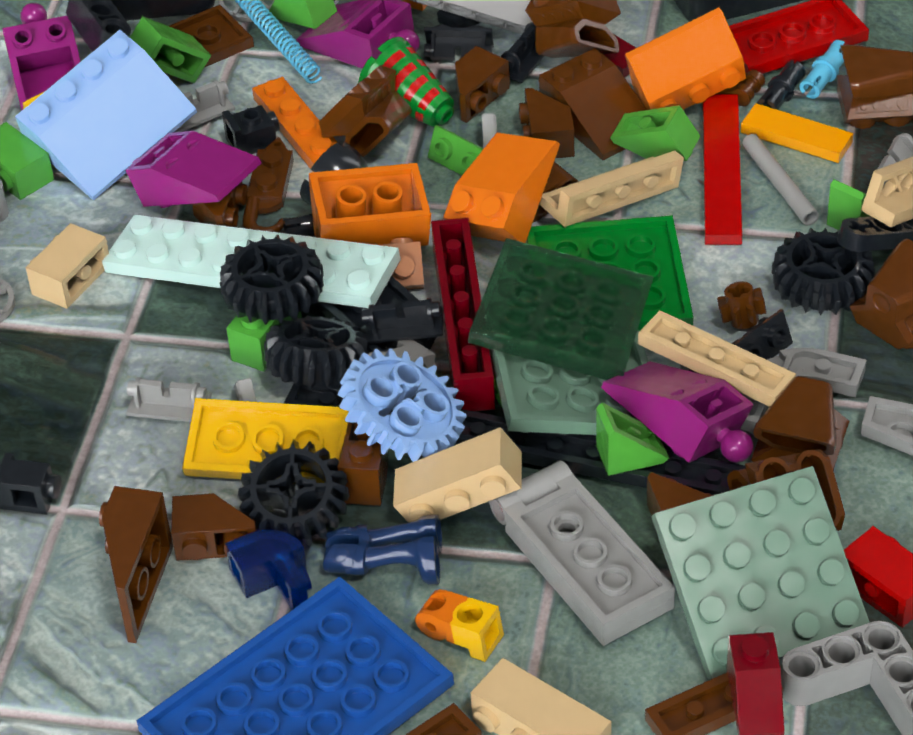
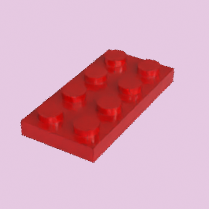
M810 0L729 25L742 54L746 73L750 70H757L764 74L784 67L791 60H794L795 64L797 61L801 62L825 54L831 43L835 40L844 41L843 45H855L868 41L869 29L842 0Z

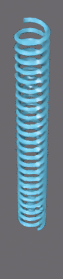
M235 0L307 83L313 84L322 79L320 76L317 80L310 81V79L315 78L319 74L320 66L313 61V58L307 54L306 50H303V47L296 42L293 36L286 31V28L269 12V9L263 5L262 1L253 0L248 4L251 0ZM316 68L318 69L315 75H313L312 77H308V75L312 74Z

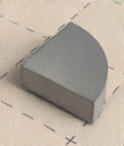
M494 113L482 114L483 149L497 133L496 115Z
M251 378L239 380L235 383L234 390L237 401L257 402Z

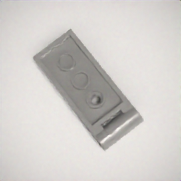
M560 460L523 478L522 489L489 501L490 508L496 519L502 525H506L505 532L603 646L674 609L675 586L573 475L565 462Z

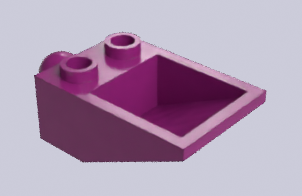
M357 0L335 5L337 9L335 14L316 29H307L296 39V42L305 49L362 69L370 56L375 59L379 57L382 52L377 48L391 38H404L416 52L420 46L419 37L414 31L411 5L401 0Z
M28 3L22 8L20 18L23 24L2 28L21 111L23 110V102L49 89L81 62L72 24L67 15L47 19L46 9L39 3Z
M184 131L165 135L141 157L136 158L125 171L144 207L160 206V208H167L180 204L220 202L261 164V161L255 155L198 132Z
M649 361L604 381L601 386L607 394L670 446L677 456L684 458L688 463L718 448H721V452L727 460L735 463L745 461L752 454L753 441L746 432L740 429L754 404L724 379Z

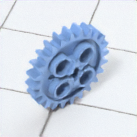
M391 348L388 349L385 356L378 349L373 351L371 357L364 352L358 361L355 359L352 361L340 381L342 386L338 391V396L342 397L343 400L339 407L349 411L345 421L358 424L354 433L356 435L366 433L369 436L367 440L368 446L378 442L381 444V454H386L389 449L395 451L397 460H401L404 453H408L410 459L414 462L421 455L427 457L454 446L465 428L462 423L466 418V414L460 411L464 401L454 399L459 390L445 385L449 377H437L435 375L437 366L433 365L428 369L425 368L422 357H419L415 362L411 361L407 351H404L401 358L397 357Z

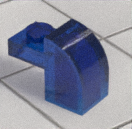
M261 530L225 543L229 569L246 598L277 586L291 610L308 599L307 591L312 589V584L307 573L304 546L294 536L277 530Z

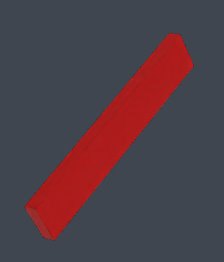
M715 94L703 102L705 244L742 245L738 94Z

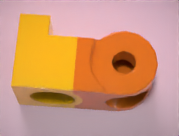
M435 590L415 616L417 627L426 636L439 641L445 639L447 642L469 649L470 657L486 662L504 636L499 606L447 590Z

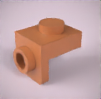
M397 238L391 240L390 244H383V246L397 247L399 249L401 260L392 276L407 290L423 289L424 277L420 241L413 242L410 238Z

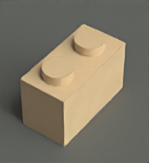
M70 223L25 267L31 294L68 309L105 271L102 260L109 254L106 237Z

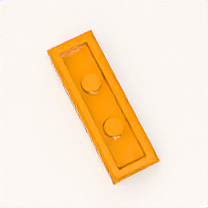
M755 103L741 122V133L756 134L759 139L836 163L841 161L853 143L852 132Z

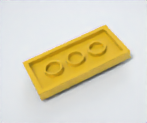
M195 398L182 467L184 475L241 480L242 474L251 473L249 469L250 460L262 462L260 455L262 449L273 454L276 452L275 446L277 442L282 444L284 449H289L293 439L299 443L300 449H303L311 441L315 445L316 452L325 447L329 451L330 459L336 458L340 460L348 426L345 418L349 411L332 406ZM301 471L302 477L315 479L316 483H324L316 475Z

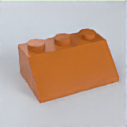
M719 7L625 54L633 90L647 110L680 105L684 110L694 104L702 103L707 98L727 88H732L746 79L742 54Z
M417 163L309 173L315 237L381 246L383 244H390V241L393 239L410 238L413 242L420 241L421 246L429 245L431 212Z

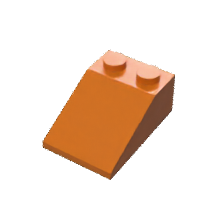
M497 132L455 184L443 219L468 217L471 236L525 245L560 143L553 140Z

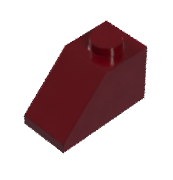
M774 632L729 635L727 674L738 735H784L781 669Z

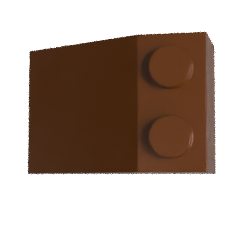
M593 48L539 74V92L571 108L575 138L602 160L625 150V148L614 144L610 137L625 113L647 109L612 61Z
M114 486L108 502H103L101 505L99 524L101 527H104L106 537L105 551L110 556L127 639L130 643H137L172 552L173 543L163 492Z

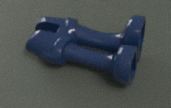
M438 514L424 515L409 523L384 528L368 529L367 524H361L355 527H341L326 534L323 569L329 573L366 575L369 569L399 563L409 564L418 569L424 583L438 585L440 583L439 553L442 552L443 545L440 517Z

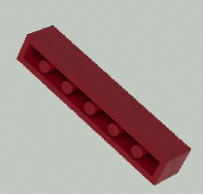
M467 217L431 221L433 256L440 305L443 307V326L451 383L453 388L459 390L454 399L464 401L462 407L464 410H494V376L469 219Z

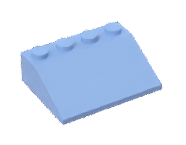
M119 30L18 113L15 118L21 133L47 151L51 164L94 201L126 173L125 170L131 166L136 158L141 157L165 135L175 132L195 115L197 110L146 51Z

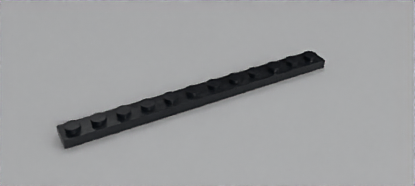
M293 383L284 404L339 407L343 400L342 397L338 396L341 386L329 385L325 389L322 386L311 388L308 385L296 386ZM464 409L460 411L466 414V418L462 423L465 428L455 445L501 427L522 451V463L548 467L561 460L568 465L572 473L647 488V477L653 472L713 496L730 491L727 482V476L730 472L746 469L745 465L700 457L688 463L673 451L666 450L669 459L664 464L608 476L597 450L596 436L508 431L504 417Z

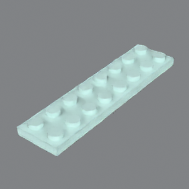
M134 215L109 250V254L102 260V264L106 273L220 288L221 266L225 263L226 255L234 254L235 246L246 247L247 240L257 242L261 240L262 235L265 239H274L278 234L281 240H286L293 236L296 243L305 241L309 249H315L316 255L323 265L324 287L318 302L369 308V305L376 304L401 257L397 247Z

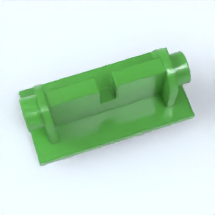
M435 125L427 158L463 175L483 148L451 131Z

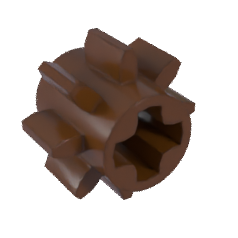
M748 282L732 283L726 287L724 291L725 296L717 297L722 322H731V325L737 329H748L755 326L759 321V315L766 314L767 312L761 288L753 289V286Z

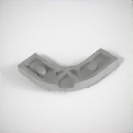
M814 348L780 350L779 356L767 359L796 373V377L802 376L828 382L832 385L834 393L855 398L865 374L867 362L866 359ZM742 394L754 405L741 430L753 432L756 423L766 412L768 406Z

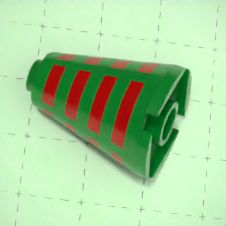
M394 37L384 42L377 48L382 52L379 57L375 59L370 56L364 65L358 83L364 80L379 65L396 70L395 90L410 105L412 113L409 117L431 127L446 124L454 114V99L408 41L402 37Z

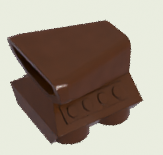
M531 0L525 9L536 26L535 48L539 55L550 58L575 57L593 48L602 54L619 52L618 39L605 25L621 14L616 0Z
M840 45L847 75H837V94L844 123L850 124L855 128L865 129L870 128L876 122H885L888 125L900 127L913 120V52L857 45Z
M379 65L364 80L360 81L319 121L322 136H345V142L355 148L363 157L372 151L412 113L410 105L395 90L396 70Z
M908 238L902 240L894 248L867 286L865 296L850 305V309L858 324L898 350L901 348H913V241Z
M802 376L795 377L756 423L753 434L758 439L751 461L755 462L770 457H781L802 453L807 450L820 449L830 457L834 471L840 449L843 446L849 420L834 409L832 385L821 380Z
M820 449L745 463L746 469L732 471L727 476L729 490H734L813 466L837 531L842 530L845 512L830 457Z

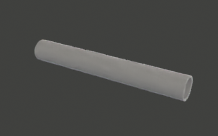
M756 134L746 136L742 141L744 149L803 224L807 226L814 224L819 218L818 211Z

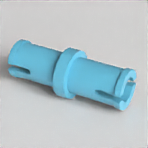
M833 41L825 54L815 59L812 64V70L799 85L802 94H804L809 86H812L806 97L816 99L827 83L836 79L839 74V68L844 63L842 52H839L840 45H843L844 41Z

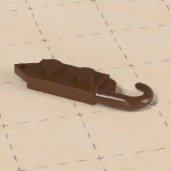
M280 137L276 138L265 149L257 150L256 156L259 157L261 164L252 172L248 187L247 203L243 216V227L245 229L278 233L283 229V218L279 219L275 225L269 227L257 224L259 214L275 212L284 207L294 158L293 150H288Z

